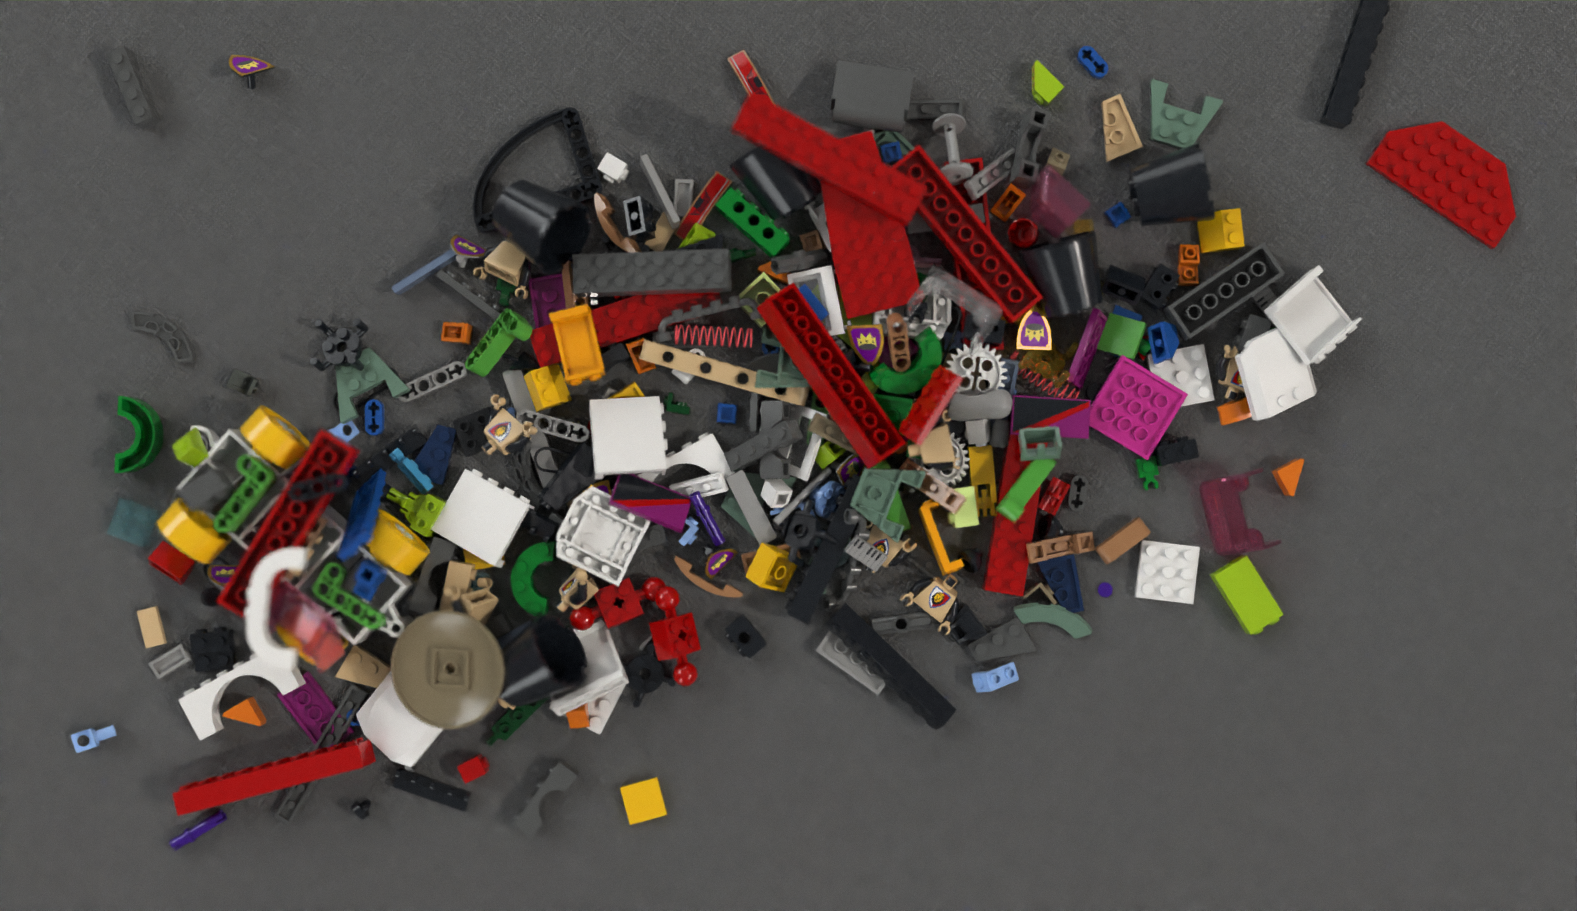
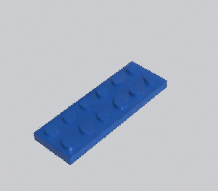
M381 468L355 492L338 557L343 561L349 556H354L358 552L359 547L363 543L367 544L373 536L372 530L375 527L374 522L378 515L377 509L381 504L382 489L386 484V472Z

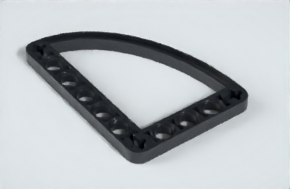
M567 107L535 121L509 139L491 158L479 178L474 194L473 216L478 230L483 233L496 230L493 223L487 224L486 229L480 226V224L483 223V219L487 222L492 221L493 211L484 214L483 204L488 184L500 164L512 151L531 136L561 121L564 123L583 183L555 192L571 199V192L579 190L581 197L575 201L583 203L593 200L595 194L590 191L587 192L588 197H585L582 187H585L587 191L594 184L596 187H599L596 192L602 195L603 187L580 115L575 108ZM569 112H572L573 115L576 114L573 117L574 123H579V125L572 126L571 121L566 119L569 116ZM574 130L582 132L580 139L575 140L572 138L571 134ZM580 148L587 149L588 154L586 157H578L577 152ZM586 166H591L594 171L592 175L585 176L583 169Z

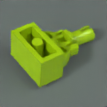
M391 488L389 492L392 494H387L386 498L405 508L400 509V512L405 514L411 524L409 528L425 537L434 538L436 532L431 529L447 501L433 494L416 495L410 492L409 496H406L395 488Z

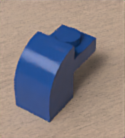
M371 559L363 561L354 577L358 581L352 592L368 602L371 601L380 583L384 582L387 569Z

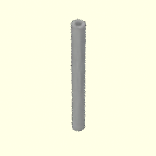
M826 467L773 521L779 525L832 471Z

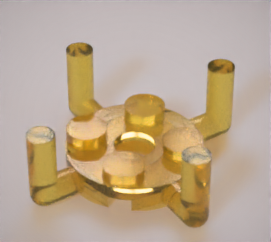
M1074 342L1066 353L1060 354L1053 343L1051 350L1029 349L1018 363V367L1020 369L1030 368L1033 373L1036 374L1038 372L1043 375L1042 378L1051 379L1053 385L1056 388H1060L1069 378L1070 373L1065 370L1059 377L1057 375L1064 368L1065 361L1071 359L1075 354L1079 344Z

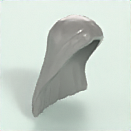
M1003 389L977 396L954 393L948 408V416L955 421L1003 419L1010 413L1013 399L1010 393Z

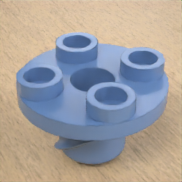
M829 481L824 486L823 484L819 485L809 494V499L815 502L816 514L822 518H828L831 511L835 512L838 506L835 502L839 494L844 493L845 487L836 481Z

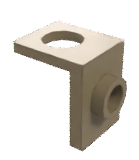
M1052 148L1047 164L1039 179L1057 186L1066 169L1070 155ZM1048 171H1053L1056 173L1057 177L1055 179H1050L1047 177L1046 173Z
M1039 581L1021 596L1025 599L1039 588L1051 604L1055 605L1057 603L1052 597L1054 592L1048 585L1044 586Z

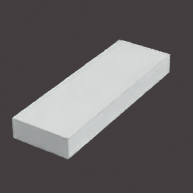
M723 471L674 483L669 486L670 490L688 497L696 491H700L701 496L706 497L729 490Z

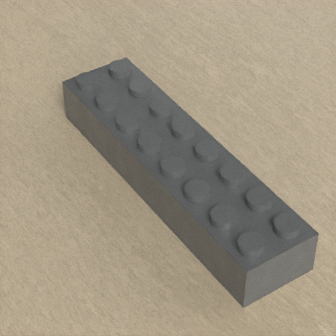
M728 249L573 255V294L577 297L732 292L731 253Z

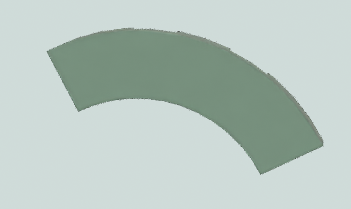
M1038 602L1014 606V612L1022 624L1030 622L1051 623L1065 629L1074 639L1092 634L1090 625L1081 616L1066 610L1065 607L1054 604H1038Z

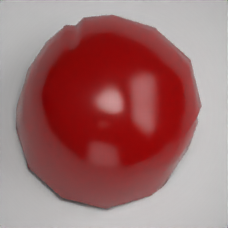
M1020 218L1014 220L1009 225L1008 237L1010 242L1016 246L1029 248L1038 241L1039 230L1033 221Z

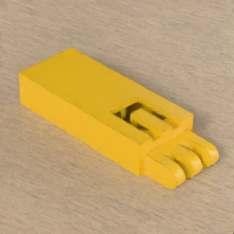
M991 445L967 447L969 451L968 458H970L968 461L970 486H974L978 517H980L979 509H982L983 517L987 516V509H990L991 516H995L994 503L997 502L993 448ZM986 484L987 492L986 489L981 490L982 497H979L978 485Z

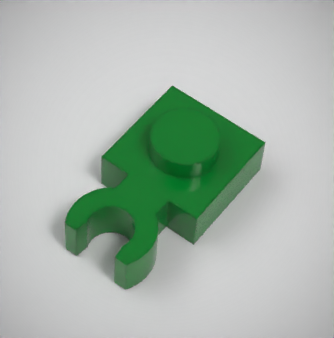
M1150 456L1148 460L1144 458L1135 459L1138 478L1145 479L1143 489L1147 491L1148 483L1150 482L1153 483L1154 489L1159 488L1158 481L1154 479V475H1159L1156 457Z

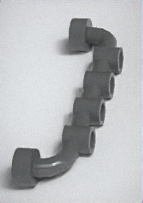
M738 295L729 297V302L721 303V300L709 302L710 306L702 308V304L690 307L691 311L684 313L683 309L671 311L672 316H668L660 322L658 327L659 335H655L656 341L660 343L672 340L671 333H666V327L669 324L742 306H750L753 309V312L750 313L751 320L762 318L756 309L759 304L751 298L740 299Z
M846 509L844 512L845 523L856 524L857 521L859 522L858 529L854 531V537L857 534L864 540H869L870 532L866 529L865 517L859 514L856 509ZM851 556L850 562L846 565V578L841 584V596L838 599L835 596H824L823 609L825 611H834L836 607L841 606L847 601L850 592L856 591L857 584L853 581L854 575H860L861 566L857 564L858 560Z

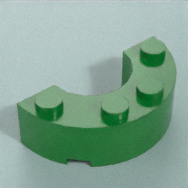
M930 326L914 337L917 343V354L906 371L898 372L883 362L872 373L868 374L879 388L890 393L907 394L915 392L928 384L933 372L941 364L942 359L940 341Z
M118 396L117 415L124 416L131 421L135 428L136 436L134 443L128 450L115 454L114 473H132L147 467L158 456L164 438L163 425L157 412L146 402L133 397Z
M551 541L548 544L541 542L530 546L518 557L512 569L511 588L513 595L525 611L536 617L548 614L550 598L543 596L537 590L534 584V574L541 563L555 560L557 541Z

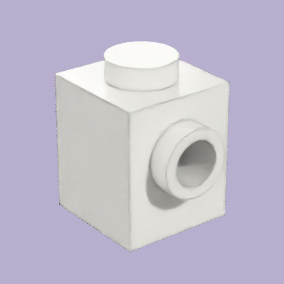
M608 152L597 168L604 175L603 178L612 184L614 181L620 183L621 180L624 181L629 173V170H627L629 168L628 165Z
M990 419L966 421L965 437L968 443L976 444V447L986 446L987 442L990 441L992 433Z
M765 479L760 496L771 508H782L789 504L793 490L782 479Z

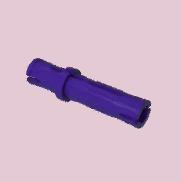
M700 491L690 494L689 499L696 509L695 513L702 520L714 546L721 545L725 542V538L710 513L709 505H706Z
M220 809L197 825L186 828L183 833L169 841L171 847L177 851L189 842L196 841L197 837L226 821L227 816L225 812Z

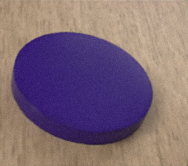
M1107 582L1101 583L1097 589L1102 597H1109L1113 592L1112 586Z

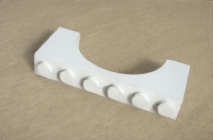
M706 432L698 437L699 441L692 444L690 441L681 446L682 450L675 453V451H672L665 455V457H669V467L688 463L700 466L711 474L723 471L725 477L735 473V471L730 470L724 452L713 433L709 435ZM662 471L633 473V475L653 482Z
M253 654L249 657L250 661L246 663L241 661L233 665L234 669L230 672L224 670L216 675L217 679L213 681L208 679L200 683L201 688L197 690L192 688L184 692V697L178 701L199 740H203L224 729L220 718V701L225 689L234 679L243 675L260 676L273 683L282 695H285L306 684L298 667L293 670L274 668L260 660L256 654Z

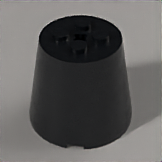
M1199 143L1192 144L1129 170L1130 198L1133 199L1135 217L1138 216L1141 226L1214 220V201H1209L1208 191L1212 189L1205 158Z
M758 146L729 165L773 220L781 216L785 219L816 200L815 195L822 192L818 178Z
M518 180L509 185L498 198L492 215L495 229L540 271L546 274L557 273L564 269L563 265L568 261L572 262L573 255H578L584 247L591 229V221L588 216L590 210L585 205L527 180Z
M1094 230L1059 238L1060 242L1051 245L1047 241L1019 251L1020 258L1031 283L1043 296L1039 302L1046 317L1056 316V318L1066 316L1068 313L1076 315L1082 313V310L1092 309L1095 305L1103 302L1097 240Z
M545 614L538 617L501 648L505 665V676L500 698L511 706L521 707L581 685L586 679L585 668L588 667L584 648L573 629L569 625L565 627L557 616Z

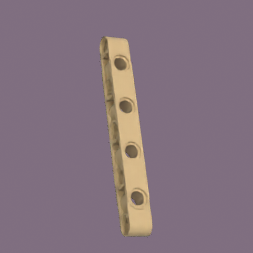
M644 340L639 359L800 406H805L810 387L786 388L785 393L778 394L775 388H755L757 371L650 340ZM665 352H672L674 355L672 362H667L664 359ZM704 362L711 365V371L708 373L701 370V364ZM741 373L747 374L749 381L747 383H740L738 375Z

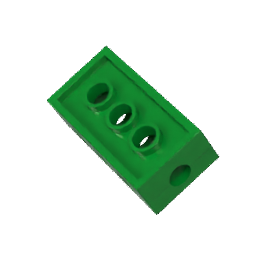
M730 188L717 202V212L771 259L778 257L789 245L788 232L782 227L778 229L774 224V220L767 214L763 216L759 211L760 208L752 201L748 203L744 198L745 195L740 190L736 189L734 191ZM738 208L744 209L742 213L735 212ZM753 220L759 222L756 226H751L749 223ZM766 233L773 234V237L770 239H766L764 235Z

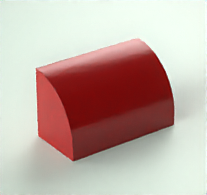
M162 541L148 557L150 566L181 586L189 577L195 565L194 560L165 541Z

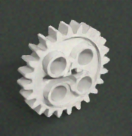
M971 342L970 348L963 344L962 351L956 348L957 355L950 354L953 358L952 361L946 360L950 367H947L948 370L960 377L969 378L967 386H958L955 391L958 394L977 396L999 390V386L1005 387L1001 380L1007 379L1006 376L1002 375L1007 369L1001 366L1006 362L999 361L1002 355H994L996 349L993 348L989 351L988 344L984 348H982L981 342L978 343L977 347ZM979 356L977 371L980 372V375L976 376L975 390L972 391L974 376L971 375V372L975 371L976 357ZM969 357L972 359V365L965 368L962 362L965 358ZM985 360L991 361V368L989 370L982 369V363ZM983 379L988 380L989 385L986 389L979 388V382Z
M954 432L950 435L954 456L960 458V460H956L955 465L960 466V469H948L949 475H945L942 471L933 468L926 469L921 459L909 458L947 486L950 484L952 487L956 485V482L959 483L962 480L960 476L964 477L967 474L964 470H967L969 466L965 463L970 460V458L965 457L969 451L962 449L966 444H959L961 438L954 439Z

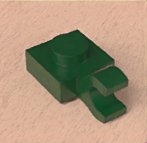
M498 278L496 290L501 291L499 304L508 307L510 293L515 294L517 286Z

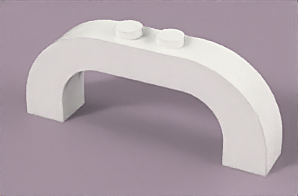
M307 547L284 548L267 556L257 566L251 580V586L247 590L246 598L249 600V607L245 610L244 618L247 620L248 642L256 656L274 668L283 670L295 669L297 667L299 647L280 645L269 634L268 620L272 582L275 575L281 569L302 570L307 568L309 549Z

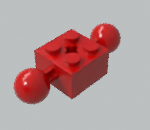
M650 577L645 580L642 588L634 590L630 578L622 580L619 586L612 584L599 589L593 595L597 606L591 609L586 606H581L576 610L573 609L570 614V623L575 629L584 631L593 625L595 619L602 617L607 630L643 616L644 612L639 601L644 599L655 601L657 591L666 586V584L658 577ZM615 600L623 601L622 608L613 605Z
M664 586L657 591L655 602L660 609L665 611L666 618L649 623L657 659L661 661L676 658L677 665L673 670V678L681 686H690L696 681L698 672L696 667L688 662L686 654L701 650L692 612L676 614L675 608L680 601L679 593L673 587Z

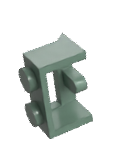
M1046 426L1044 428L1019 429L1018 441L1021 461L1060 458L1062 443L1059 427ZM1053 442L1052 448H1045V444H1038L1037 449L1026 448V444Z

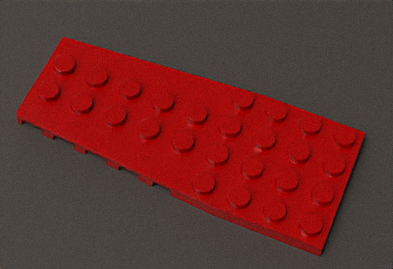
M872 131L840 138L841 141L882 162ZM820 180L833 263L847 319L906 305L908 301L910 303L922 301L920 284L903 224Z

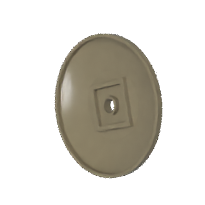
M441 610L417 618L403 630L393 649L391 676L397 696L414 717L433 727L457 729L477 722L494 707L503 689L505 665L498 642L480 621L462 612ZM448 663H452L455 666L454 673L448 671Z

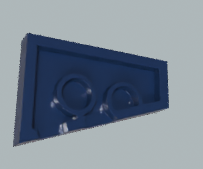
M437 425L415 459L419 471L427 475L432 483L444 485L457 435L454 428Z
M1074 554L1036 562L1049 587L1054 592L1059 605L1072 613L1084 611Z

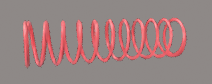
M681 324L679 326V329L678 325H675V345L678 344L680 329L682 327L683 345L686 344L688 328L690 330L691 346L693 345L695 330L697 328L699 346L701 345L703 329L705 331L706 346H708L710 332L712 329L713 346H716L717 335L719 330L721 347H723L725 333L727 329L728 347H731L733 331L735 334V345L736 348L738 347L740 334L742 330L743 347H746L749 332L750 348H752L753 328L747 329L746 338L744 341V331L742 327L739 330L738 340L735 327L732 328L731 337L729 340V330L727 326L724 329L723 339L720 326L717 327L714 339L713 326H710L707 337L706 327L703 325L699 337V328L697 325L694 327L693 336L690 325H688L686 328L685 336L683 325Z
M1015 350L1009 358L1016 360L1019 351ZM1025 355L1020 359L1019 368L1025 359ZM1029 360L1028 363L1017 375H1019L1025 369L1022 376L1023 379L1027 378L1030 375L1029 383H1032L1037 378L1035 382V387H1038L1042 384L1041 391H1045L1049 387L1047 394L1051 395L1055 391V398L1057 391L1061 386L1063 380H1061L1060 383L1055 387V389L1051 393H1049L1057 376H1055L1052 379V381L1043 389L1044 384L1050 375V372H1048L1044 379L1037 385V382L1044 368H1042L1040 372L1035 376V378L1032 381H1030L1038 364H1036L1032 368V370L1024 377L1032 361ZM1067 384L1064 390L1056 398H1059L1060 396L1061 398H1063L1067 388L1069 387V384ZM1074 388L1066 399H1076L1080 392L1077 391L1072 397L1075 391Z

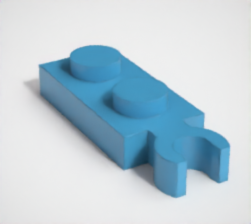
M397 448L389 454L390 458L398 464L397 467L422 494H425L434 487L431 484L430 478L419 471L416 462L408 457L405 458L400 449Z

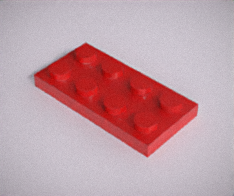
M939 365L933 372L928 384L922 389L918 400L912 405L908 416L902 421L898 431L921 446L963 378Z

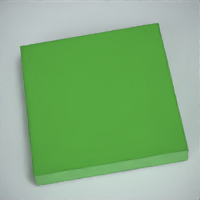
M1109 313L1097 349L1117 356L1124 355L1134 360L1147 324Z

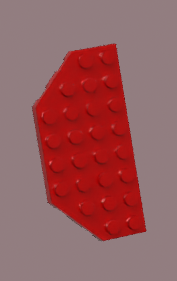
M1443 121L1387 132L1366 163L1367 166L1490 249H1494L1516 218L1506 164Z

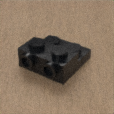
M226 627L214 628L212 632H207V628L196 629L195 633L190 634L191 654L194 653L196 672L234 669L233 665L236 664L233 630H227Z

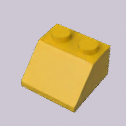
M1240 208L1215 211L1214 220L1197 222L1201 254L1238 250L1245 246Z
M559 365L545 366L532 370L523 376L536 412L572 401Z
M761 543L745 577L759 587L785 592L797 565L788 560L789 552L774 545Z

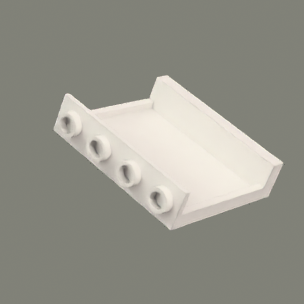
M1320 265L1305 273L1264 310L1306 365L1313 362L1317 364L1325 359L1326 356L1324 354L1333 351L1336 348L1335 344L1347 338L1346 334H1350L1357 329L1356 324L1362 320L1359 317L1352 321L1317 276L1324 271Z
M659 396L593 399L589 401L595 479H603V475L659 471H662V475H665L666 469L669 468V457H665V450L668 449L667 439L663 438V432H666V424L661 418V414H664V405L660 403Z
M465 469L431 530L491 565L501 568L505 562L502 560V557L529 508L534 509L535 507L529 504L531 500L520 495L518 498L513 495L515 491L506 486L503 489L498 486L499 482L490 477L488 480L482 477L483 473L473 469L469 471Z
M602 618L595 619L593 625L587 630L573 629L586 654L588 667L585 668V674L587 676L581 685L550 696L552 700L550 705L558 716L629 683L611 633L607 630Z

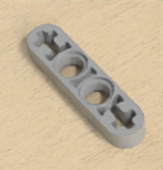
M453 362L406 383L410 390L414 389L412 387L414 385L415 390L419 393L418 395H416V392H412L409 394V398L402 395L398 398L403 402L414 401L467 376L468 369L465 368V363ZM457 365L459 367H463V370L461 371L462 374L460 375L459 373L452 374L453 379H451V376L447 369H449L450 372H453L457 369ZM441 372L445 373L447 377L444 383H438L436 379L437 375ZM423 380L429 383V388L426 391H421L419 388V383Z
M520 410L516 415V420L523 425L521 415L528 413L527 417L535 419L531 423H534L537 431L576 442H585L590 437V431L584 425L530 410ZM541 418H546L549 421L546 429L539 427V420ZM560 423L567 425V432L565 434H560L557 431ZM571 425H574L573 430L580 431L582 428L583 432L586 433L585 437L578 439L579 435L571 433Z

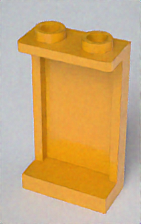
M585 304L549 313L550 320L554 325L565 373V382L571 384V386L582 384L584 380L596 381L601 379V376L606 375L591 308Z
M931 499L922 503L918 514L942 576L961 570L964 565L961 559L950 563L930 512L936 510L940 504Z

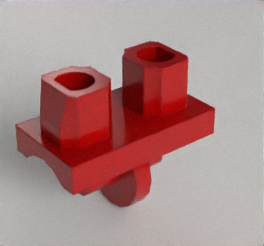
M1053 476L1038 504V508L1055 516L1071 485Z

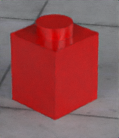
M480 753L460 763L457 768L466 784L485 775L489 771L488 767H490L487 758L483 757Z

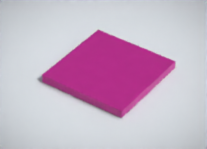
M1121 355L1090 406L1089 426L1148 460L1188 394L1124 355Z

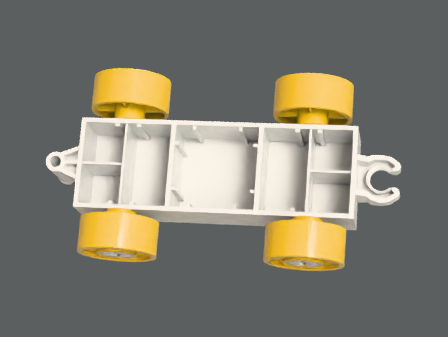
M263 405L256 409L240 427V430L229 429L221 439L212 429L194 425L190 428V431L195 427L199 430L201 438L206 443L209 457L195 468L191 467L193 470L177 489H181L211 468L224 470L236 488L232 492L234 495L247 479L237 468V461L241 456L249 455L260 458L278 477L298 460L304 458L312 444L289 421ZM250 460L249 463H248V468H249V469H250L251 466H252L251 460ZM289 472L277 482L282 491H284L294 473ZM253 489L250 490V497L253 495ZM281 494L263 497L241 526L232 533L219 532L214 528L213 524L215 517L231 497L225 501H218L215 503L216 507L208 512L191 511L183 498H177L157 521V525L165 537L181 551L199 562L211 564L232 541V538L248 550ZM240 504L237 506V511L239 512L241 510ZM329 504L322 514V517L328 520L322 531L324 537L319 545L314 544L312 549L315 551L310 560H307V568L303 569L299 577L295 575L292 581L285 577L282 580L284 584L307 604L296 602L275 626L277 633L288 646L299 647L298 655L313 665L324 669L328 668L348 646L347 639L353 645L366 641L376 630L365 627L318 598L313 592L314 584L320 574L339 553L347 520ZM378 509V515L374 522L375 527L372 530L373 536L367 544L363 543L359 547V550L365 555L346 575L341 587L383 612L386 616V623L380 630L388 632L392 637H399L414 619L409 615L400 617L396 606L413 588L415 581L409 575L428 556L430 550L399 519L382 509ZM367 559H371L387 569L384 582L380 583L373 599L369 602L352 592L358 581L354 577L362 562ZM324 584L322 586V593L326 594L328 586ZM343 594L338 597V602L341 605L345 602ZM358 604L355 607V613L359 615L362 608ZM366 616L372 618L374 620V623L378 622L376 620L377 616Z

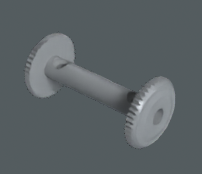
M948 113L938 117L934 121L932 128L935 134L945 137L949 163L941 168L940 171L952 185H959L966 182L973 175L972 166L960 161L956 136L965 129L966 121L961 115Z

